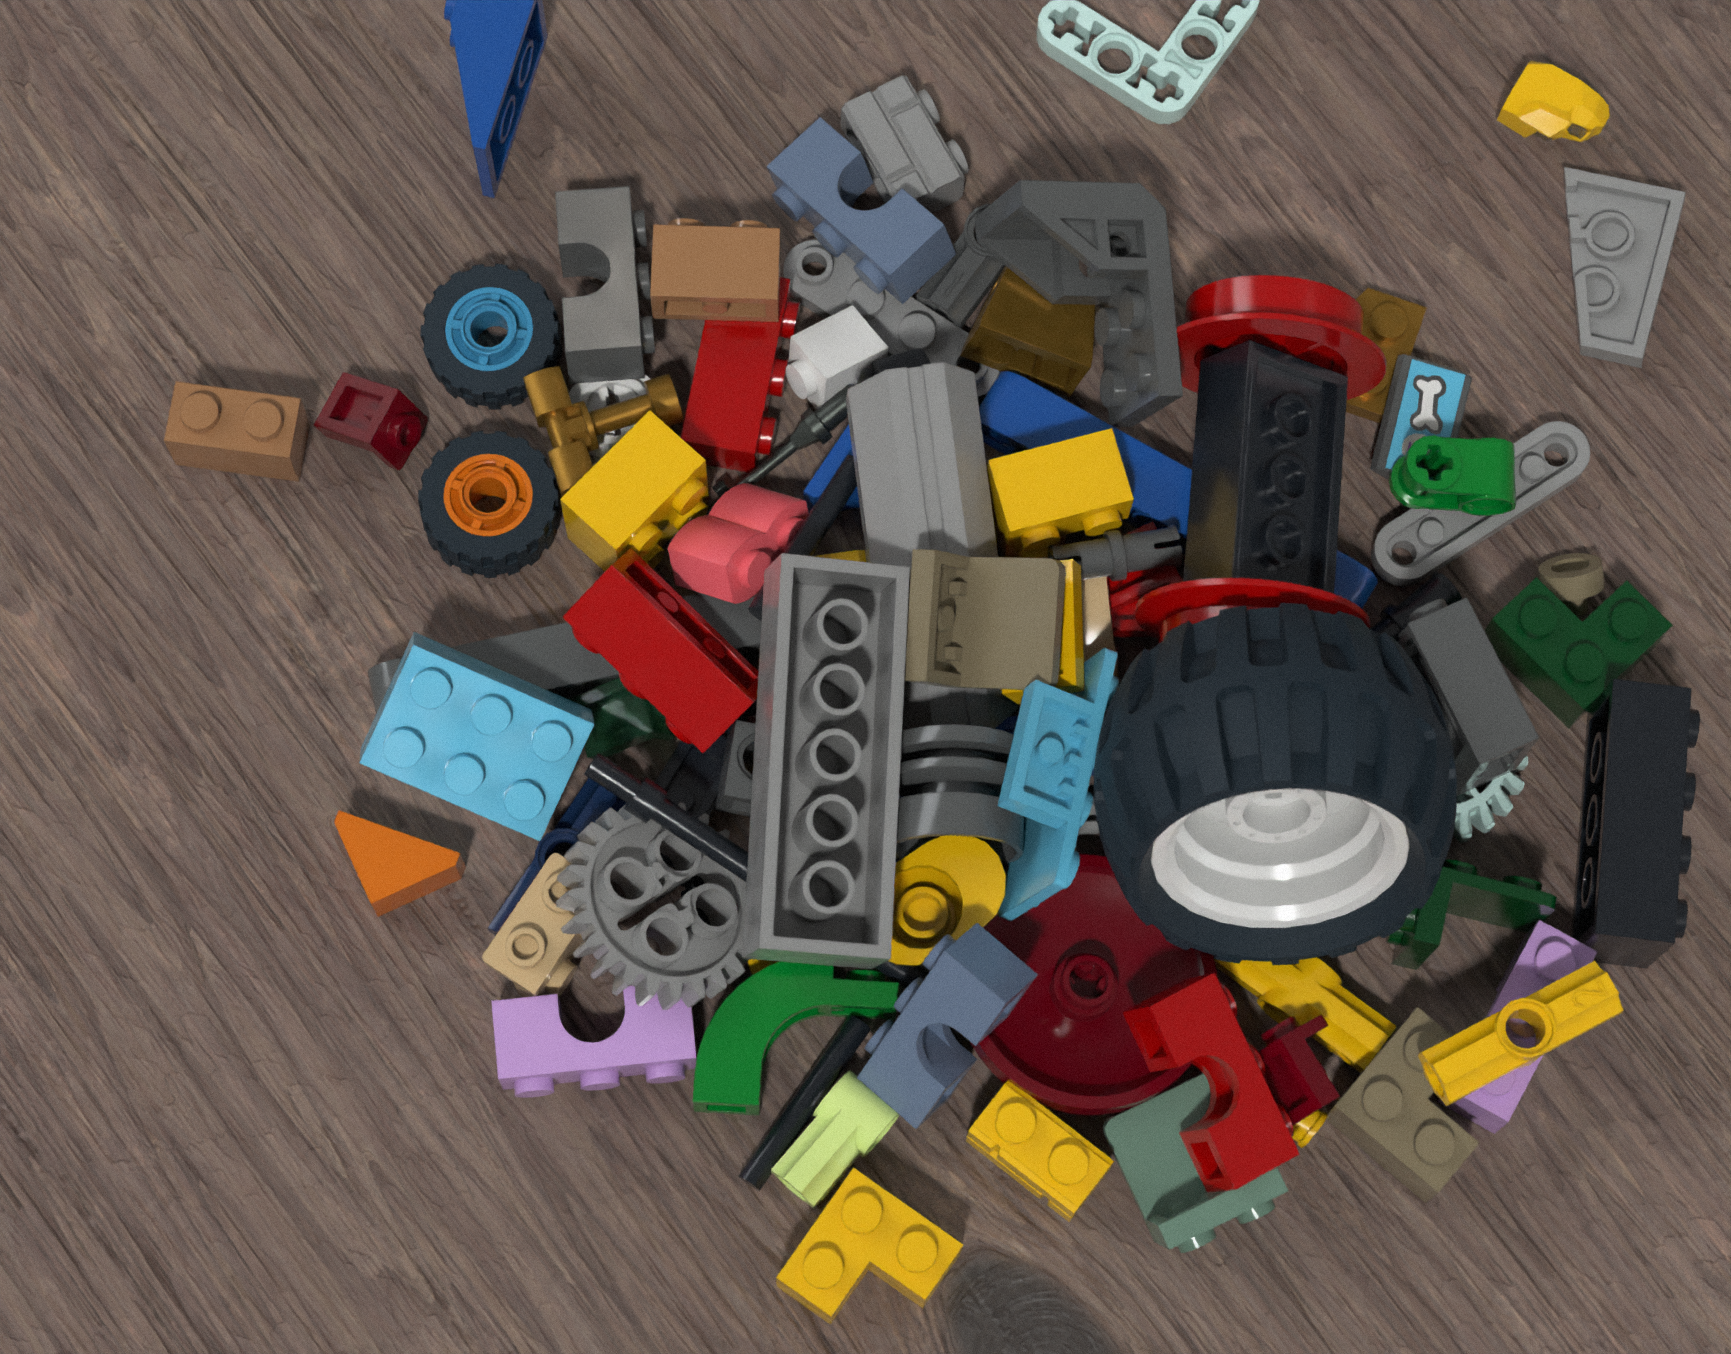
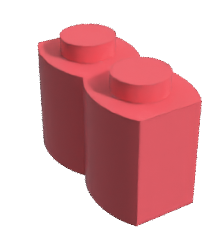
M748 483L739 484L729 489L718 499L708 515L689 521L677 532L667 549L675 585L733 604L749 600L763 586L764 570L781 553L785 552L808 516L806 501Z

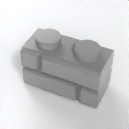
M903 75L879 86L874 92H866L846 102L841 107V129L848 141L861 152L873 179V185L884 204L903 188L929 212H936L959 201L963 196L964 174L969 172V168L957 142L953 139L944 142L934 125L939 123L940 119L937 108L925 89L915 92L907 76Z

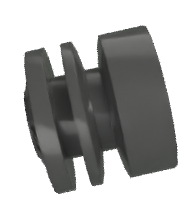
M957 724L929 725L902 731L899 794L905 797L900 798L898 802L896 860H901L930 840L940 836L951 835L976 837L985 841L999 855L1002 865L1019 860L1024 853V816L997 806L1013 734L983 726Z

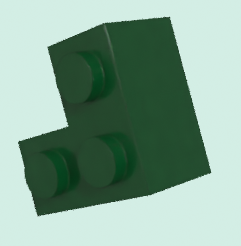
M1536 577L1491 619L1484 631L1500 662L1570 729L1589 711L1613 679H1622L1658 645L1673 625L1627 580L1582 622Z

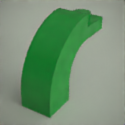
M780 961L753 974L724 1000L704 1033L696 1058L692 1100L694 1112L759 1116L764 1063L771 1047L786 1030L804 1020L822 1016L848 1017L853 1015L856 1018L896 1020L897 1010L893 1006L898 999L899 983L885 982V974L870 970H852L846 973V979H833L834 966Z

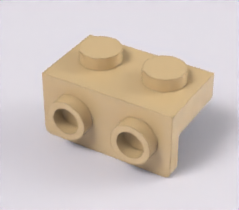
M558 853L550 855L482 956L487 966L514 982L518 995L522 997L557 994L559 997L571 982L578 968L571 961L574 958L573 952L584 940L581 934H566L561 929L574 917V912L556 907V901L567 891L572 890L558 882L557 876L567 866L572 864Z

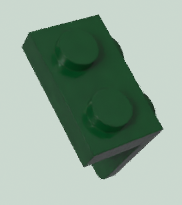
M1445 859L1438 882L1422 909L1415 908L1406 917L1403 927L1386 937V943L1395 945L1391 964L1417 970L1440 946L1446 913L1521 932H1528L1538 920L1544 921L1554 911L1557 897L1541 891L1542 884L1533 879L1521 876H1504L1503 881L1477 875L1478 868L1469 863Z

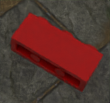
M780 277L778 322L705 320L681 438L706 460V465L750 473L757 467L759 454L771 455L777 418L767 417L771 396H783L787 379L786 366L789 361L779 359L783 338L790 339L792 335L796 334L800 313V303L791 301L790 279Z
M632 548L617 559L562 616L572 626L573 635L584 648L592 653L601 654L619 672V678L628 691L638 698L647 699L665 716L668 728L678 739L687 744H694L702 753L757 699L759 671Z

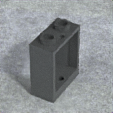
M1464 598L1448 606L1444 599H1437L1421 606L1408 616L1411 622L1398 634L1400 639L1397 643L1409 655L1418 671L1427 681L1443 713L1454 751L1457 795H1460L1516 770L1537 742L1539 736L1468 599Z

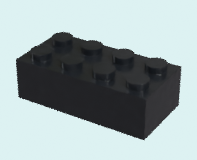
M1613 679L1587 712L1571 937L1598 951L1593 959L1597 963L1647 969L1675 944V938L1682 939L1684 936L1688 906L1685 899H1678L1680 874L1686 875L1688 872L1692 841L1690 836L1682 835L1684 811L1691 810L1696 789L1695 773L1686 772L1688 748L1695 747L1700 727L1699 710L1690 709L1692 688Z

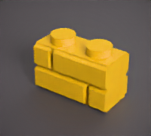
M1008 1080L968 1130L965 1140L1037 1198L1040 1199L1044 1196L1048 1198L1047 1205L1068 1222L1072 1220L1114 1163V1160L1037 1100Z

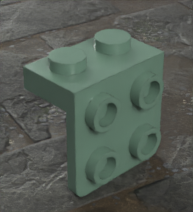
M1203 1072L1166 1089L1150 1100L1109 1117L1103 1124L1104 1136L1154 1242L1169 1250L1177 1246L1180 1253L1192 1251L1209 1243L1216 1238L1213 1228L1237 1217L1239 1224H1244L1268 1214L1276 1207L1272 1199L1288 1192L1278 1167L1236 1190L1206 1192L1179 1134L1180 1131L1197 1123L1208 1110L1211 1094L1209 1083Z

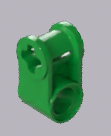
M1435 435L1424 436L1415 441L1406 452V455L1399 458L1391 468L1388 479L1390 490L1397 501L1413 509L1461 511L1477 516L1508 513L1516 507L1514 444L1499 438L1463 439Z

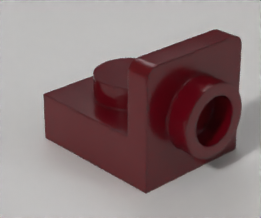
M343 372L317 417L314 426L324 436L371 451L388 467L401 470L412 450L418 444L428 418L399 389Z
M1322 1014L1301 1026L1293 1015L1261 1035L1266 1044V1047L1259 1051L1265 1065L1264 1079L1275 1102L1284 1108L1293 1126L1340 1097L1328 1078L1325 1068L1317 1060L1306 1040L1329 1026Z

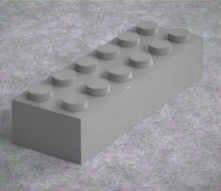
M781 553L764 570L742 958L864 969H872L891 960L910 567Z

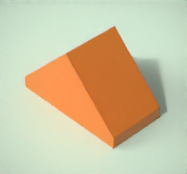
M338 810L334 824L377 917L462 879L466 866L461 853Z

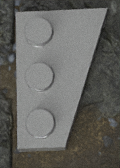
M1564 167L1563 179L1580 355L1641 368L1683 210L1686 192Z

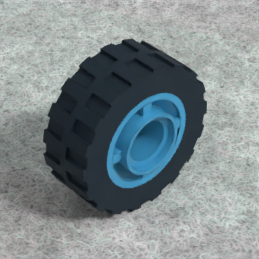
M495 263V266L484 267V264L472 266L471 270L462 273L460 270L450 276L451 280L444 285L440 284L433 292L434 298L430 304H426L423 312L425 321L424 325H421L420 337L424 343L423 351L435 377L454 398L460 397L464 399L467 405L476 408L478 405L488 406L489 410L501 409V406L512 404V407L524 403L523 400L528 397L523 377L545 368L555 367L557 360L561 359L562 356L561 337H563L552 300L548 298L546 290L539 282L534 283L530 279L529 274L520 269L517 271L508 269L507 265ZM498 326L508 331L505 339L496 346L484 347L477 344L479 335L489 327Z

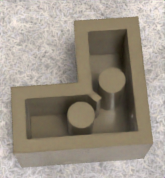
M1417 1007L1329 1111L1326 1120L1422 1201L1427 1203L1441 1191L1480 1142L1428 1100L1434 1091L1424 1076L1418 1055L1452 1035Z

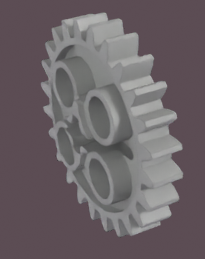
M680 802L679 804H677L678 806L686 810L684 803ZM625 805L618 812L611 807L596 820V823L591 822L578 834L577 837L580 842L577 841L564 855L572 865L567 866L557 876L558 882L572 889L556 901V907L574 912V917L561 928L562 932L566 934H581L584 940L573 952L575 958L593 954L597 962L590 976L596 979L607 971L613 974L615 978L612 985V993L616 996L629 985L634 986L636 1003L639 1006H643L653 998L656 992L663 1010L671 1008L680 1001V998L689 1008L702 1000L705 995L710 999L715 997L727 987L726 983L730 984L745 972L742 964L749 960L742 958L746 882L652 819L644 823L624 809ZM704 813L698 818L708 825V814ZM727 829L719 832L726 838H729L730 832ZM660 853L666 855L673 862L675 870L663 862ZM699 876L703 879V885L688 891L674 904L669 903L659 908L632 928L623 931L618 927V922L633 916L646 904L655 903L691 878ZM610 881L617 883L624 890L626 899L620 897L613 890ZM696 908L702 910L708 916L711 926L699 917ZM646 936L658 943L662 955L655 952L649 946Z

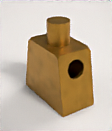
M1005 266L994 283L962 347L960 356L999 371L1016 373L1041 387L1070 397L1092 365L1095 305L1052 304Z

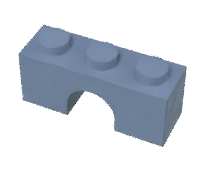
M821 117L766 166L777 188L772 197L778 206L796 222L802 217L808 220L815 227L812 230L814 236L834 257L838 258L844 252L856 263L853 268L857 275L876 294H880L886 289L903 305L956 255L945 225L903 188L879 208L872 210L852 208L857 198L874 183L861 152Z
M978 923L957 940L947 934L936 944L923 962V965L930 970L924 981L920 977L916 978L895 1002L893 1007L901 1013L895 1023L891 1019L887 1020L865 1046V1050L872 1056L857 1078L915 1129L921 1126L949 1100L977 1061V1058L956 1040L950 1027L960 1032L975 1046L978 1045L1010 1015L1038 975Z

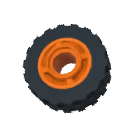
M483 431L472 432L469 437L463 439L458 437L450 441L446 449L442 452L439 450L431 458L432 464L429 469L425 468L421 477L422 490H418V503L428 542L434 551L438 550L440 552L442 560L450 567L455 565L461 569V573L471 576L473 574H481L485 578H497V575L508 573L510 576L520 572V568L528 564L532 566L540 559V554L543 550L550 548L554 541L553 533L555 529L559 528L560 500L557 482L552 467L548 468L546 457L539 449L535 451L531 448L529 441L519 436L517 439L507 436V432L495 431L494 434H483ZM488 496H496L505 501V504L495 512L485 513L474 508L479 500Z

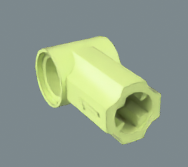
M851 1070L844 1074L827 1093L813 1113L815 1119L771 1169V1173L785 1187L812 1208H815L827 1196L859 1155L864 1158L870 1153L900 1116L863 1084Z

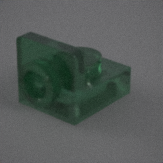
M620 678L570 698L571 701L592 711L594 726L584 746L587 758L594 759L598 752L608 757L652 738L667 741L677 738L668 728L665 716L647 699L638 698L628 691Z

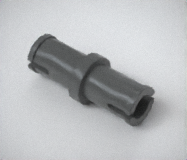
M1171 525L1162 529L1121 535L1119 530L1105 531L1101 539L1058 546L1055 544L1049 545L1048 558L1075 560L1081 565V580L1109 576L1111 581L1114 582L1126 580L1127 573L1172 565L1174 567L1181 566L1182 547L1179 545L1155 549L1173 546L1174 541L1180 539L1176 526Z

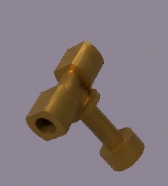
M559 366L545 368L523 377L538 427H546L553 447L548 452L562 497L593 467L588 452L599 449L596 436L636 424L649 410L668 427L684 422L678 397L669 374L644 381L647 394L588 412L584 400L572 404Z

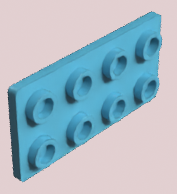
M1106 647L1084 662V691L1068 693L1038 680L1033 681L1024 688L997 805L1024 816V853L1019 860L1009 863L1006 876L1005 898L998 912V917L1012 921L1031 908L1037 907L1041 902L1060 890L1066 889L1072 883L1077 873L1080 855L1079 852L1075 851L1079 828L1086 822L1092 808L1093 795L1091 792H1088L1092 770L1095 767L1097 744L1105 711L1108 709L1119 683L1118 677L1113 675L1118 653Z

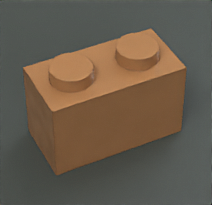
M689 218L674 219L668 225L653 224L650 289L653 319L778 322L781 257L780 228H768L766 224L754 220L737 221L732 223L731 227L705 226L703 222Z
M175 381L164 442L175 464L179 466L299 482L310 421L301 398Z

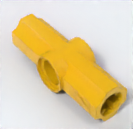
M1318 957L1299 960V964L1272 965V962L1242 960L1239 964L1215 960L1216 967L1258 998L1257 1004L1277 1023H1281L1294 1015L1301 1026L1322 1014L1329 1026L1312 1036V1038L1360 1073L1366 1069L1397 1027L1342 987V980L1338 974Z
M1593 961L1525 998L1511 1001L1493 1015L1419 1053L1418 1058L1421 1062L1424 1076L1434 1093L1448 1106L1516 1069L1531 1065L1542 1055L1620 1015L1624 1010L1620 1003L1619 992L1608 973L1603 971L1596 961ZM1515 1018L1529 1023L1536 1036L1534 1047L1528 1049L1514 1045L1506 1033L1507 1020Z

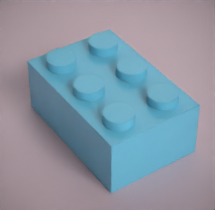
M413 632L361 746L359 763L541 841L593 729L594 720L592 711L589 708Z

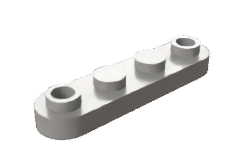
M818 240L804 241L790 250L784 261L783 275L784 278L790 279L791 297L823 319L853 305L889 347L887 357L921 348L928 356L930 363L945 362L958 366L964 361L974 362L980 369L975 374L978 404H981L997 378L999 370L960 356L969 333L913 297H910L902 305L886 289L880 294H876L857 275L853 268L856 263L845 253H842L838 258L834 257ZM810 262H818L825 267V271L818 276H811L803 268Z
M1553 421L1541 425L1513 443L1515 447L1516 507L1508 513L1477 516L1461 511L1411 508L1389 522L1380 530L1371 549V561L1376 573L1392 585L1411 586L1417 584L1564 490L1579 479L1588 465L1590 446L1586 436L1580 429L1570 423ZM1548 451L1559 453L1564 459V465L1560 467L1550 465L1545 460L1544 453ZM1396 548L1406 549L1412 555L1413 562L1407 565L1397 563L1392 557V550Z

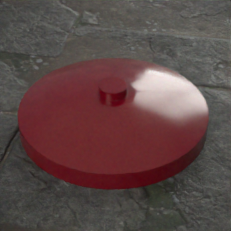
M1079 854L1080 863L1072 883L1066 889L1060 890L1041 902L1037 907L1031 908L1012 921L998 917L997 913L984 927L986 931L1038 975L1010 1015L978 1045L975 1046L972 1043L971 1045L980 1059L1004 1084L1008 1080L1044 1107L1072 1114L1102 1115L1124 1111L1152 1099L1174 1084L1192 1064L1188 1062L1178 1068L1150 1072L1122 1012L1187 978L1214 972L1217 976V969L1213 954L1194 948H1189L1188 950L1179 948L1166 941L1162 932L1153 924L1146 926L1140 920L1125 898L1106 856Z

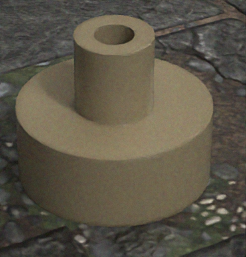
M1571 553L1559 555L1544 561L1538 568L1540 581L1577 617L1589 612L1587 598L1600 593L1605 588L1602 560L1593 554Z

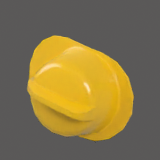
M940 836L926 842L896 862L891 960L889 962L896 965H921L936 944L947 934L957 940L976 923L984 928L997 915L1005 898L1006 873L999 855L985 841L969 836Z

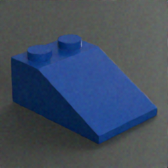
M446 0L444 19L451 23L450 46L455 47L482 193L483 196L495 198L548 38L543 0Z

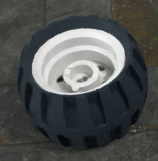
M1280 603L1279 607L1247 609L1245 605L1220 610L1218 616L1195 624L1187 621L1166 633L1162 642L1152 650L1144 649L1130 664L1121 684L1110 701L1099 735L1094 767L1095 813L1106 858L1125 898L1140 920L1146 926L1153 924L1162 932L1166 941L1184 950L1194 948L1213 954L1215 960L1240 964L1242 960L1268 961L1272 962V965L1299 964V960L1325 955L1334 958L1356 951L1358 945L1378 936L1385 938L1403 927L1406 917L1415 908L1422 909L1438 882L1453 837L1457 810L1456 763L1447 724L1433 691L1409 655L1386 632L1381 635L1367 628L1361 618L1341 611H1338L1336 614L1310 610L1307 604Z

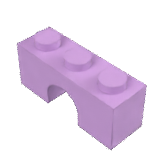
M1538 920L1523 937L1496 988V991H1498L1497 996L1485 1018L1500 1011L1511 1001L1525 998L1591 963L1598 951ZM1515 1018L1507 1020L1506 1033L1510 1041L1520 1048L1529 1049L1534 1047L1536 1036L1529 1023ZM1543 1055L1531 1065L1516 1069L1448 1106L1444 1104L1440 1097L1437 1102L1495 1134L1509 1122Z
M628 986L623 990L625 1015L619 1029L605 1040L584 1042L571 1036L563 1027L562 1009L557 994L491 1001L498 1080L503 1090L514 1089L515 1096L521 1098L553 1094L554 1084L580 1081L581 1090L592 1091L620 1086L619 1077L646 1074L647 1083H669L683 1080L686 1078L685 1070L695 1069L697 1058L692 1007L688 1008L680 998V1001L671 1008L663 1010L659 1003L657 992L643 1006H639L636 1003L635 987Z

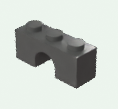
M630 186L556 191L558 245L563 278L590 276L605 283L603 287L592 294L562 298L565 353L570 384L645 378L643 354L655 353L652 315L640 316L639 300H651L648 262L636 263L635 248L647 247L644 210H632Z

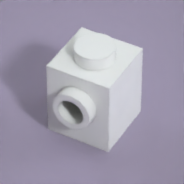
M852 305L791 336L789 361L786 366L787 380L794 393L801 399L807 398L817 410L847 385L851 388L873 377L872 362L887 357L889 347Z

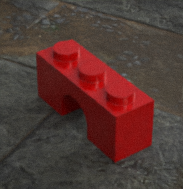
M1215 972L1187 978L1122 1012L1150 1072L1178 1068L1189 1062L1197 1066L1207 1078L1211 1094L1207 1112L1197 1123L1179 1132L1206 1192L1236 1190L1300 1154L1292 1138L1294 1129L1291 1119L1284 1108L1275 1102L1264 1079V1062L1256 1048L1247 1042L1236 1019L1237 1006L1228 988L1218 981Z

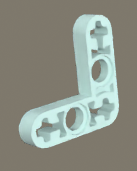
M1053 0L1042 8L1038 17L1037 42L1040 49L1047 56L1146 119L1157 124H1171L1179 121L1188 113L1253 23L1260 0H1242L1241 6L1234 5L1224 17L1222 26L1214 20L1219 13L1222 0H1196L1160 51L1155 50L1077 0ZM1067 20L1075 23L1074 35L1067 32L1061 39L1053 35L1055 24L1062 26ZM1091 35H1097L1091 43L1088 55L1083 56L1081 54L1083 42L1089 44ZM1192 35H1203L1213 42L1215 53L1210 58L1195 60L1184 53L1182 41ZM1115 48L1124 51L1130 57L1132 65L1125 72L1111 74L1100 67L1097 58L1104 50ZM1141 67H1147L1146 80L1141 78L1139 87H1132L1138 79ZM1167 84L1176 87L1174 98L1168 97L1163 103L1154 99L1156 88L1162 90Z

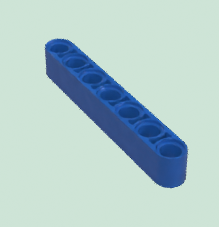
M1001 371L979 406L983 442L1004 455H1009L1112 428L1134 498L1129 517L1123 519V521L1136 528L1152 521L1157 529L1175 525L1180 539L1174 541V545L1170 547L1181 545L1182 553L1186 554L1191 469L1025 377L1009 371ZM1337 550L1334 594L1353 602L1363 609L1378 580L1367 567Z

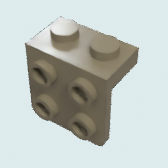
M913 549L909 578V609L904 681L947 688L1024 690L1033 681L1038 680L1055 687L1059 677L1066 573L1064 564L1059 560L1051 558L967 557L940 550Z

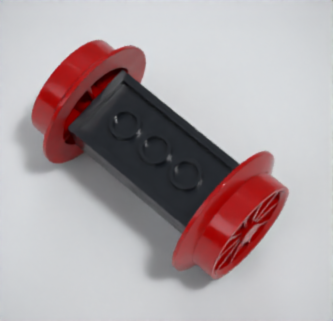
M1250 275L1222 279L1206 284L1188 297L1185 305L1184 324L1178 326L1176 332L1182 387L1198 393L1183 582L1163 586L1145 594L1138 601L1135 609V618L1139 626L1150 635L1159 639V643L1164 640L1168 631L1187 621L1195 624L1218 616L1220 610L1245 605L1247 609L1279 607L1280 603L1307 604L1310 610L1336 614L1338 611L1361 618L1367 628L1370 629L1369 616L1362 608L1334 594L1346 401L1375 388L1383 380L1386 373L1385 355L1381 348L1363 335V309L1349 294L1324 283L1303 278L1279 275Z

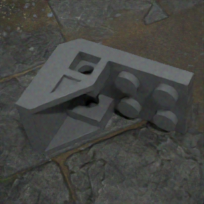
M1019 180L975 217L977 243L1050 303L1099 305V310L1095 317L1094 331L1097 343L1103 348L1104 372L1100 380V397L1103 405L1108 407L1110 425L1113 427H1133L1183 396L1166 208L1140 183ZM1079 260L1087 266L1088 277L1080 271Z

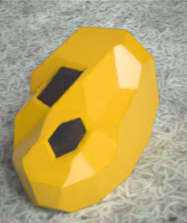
M1530 61L1505 101L1497 121L1525 138L1535 135L1544 141L1565 138L1583 142L1600 134L1610 114L1609 105L1602 96L1582 80L1553 64Z

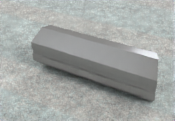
M945 362L931 363L912 368L887 369L849 388L846 395V406L867 562L910 567L911 570L913 549L940 550L967 557H998L974 372ZM904 681L902 730L929 725L951 724L983 726L995 729L1014 713L1018 706L1017 703L1003 695L1000 689L947 688Z

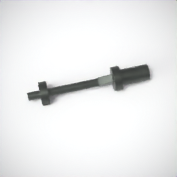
M848 385L815 412L808 408L800 415L802 422L794 431L790 440L734 486L744 483L755 485L798 449L801 450L819 441L824 445L832 439L833 436L830 431L848 417L846 395L850 387ZM722 479L712 486L719 498L731 489ZM716 499L712 504L708 506V513L711 511L712 507L718 501V499Z

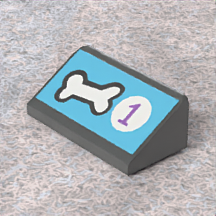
M1406 354L1398 355L1370 470L1389 479L1390 470L1399 458L1406 455L1408 449L1418 439L1432 435L1458 438L1471 386V376L1460 370Z

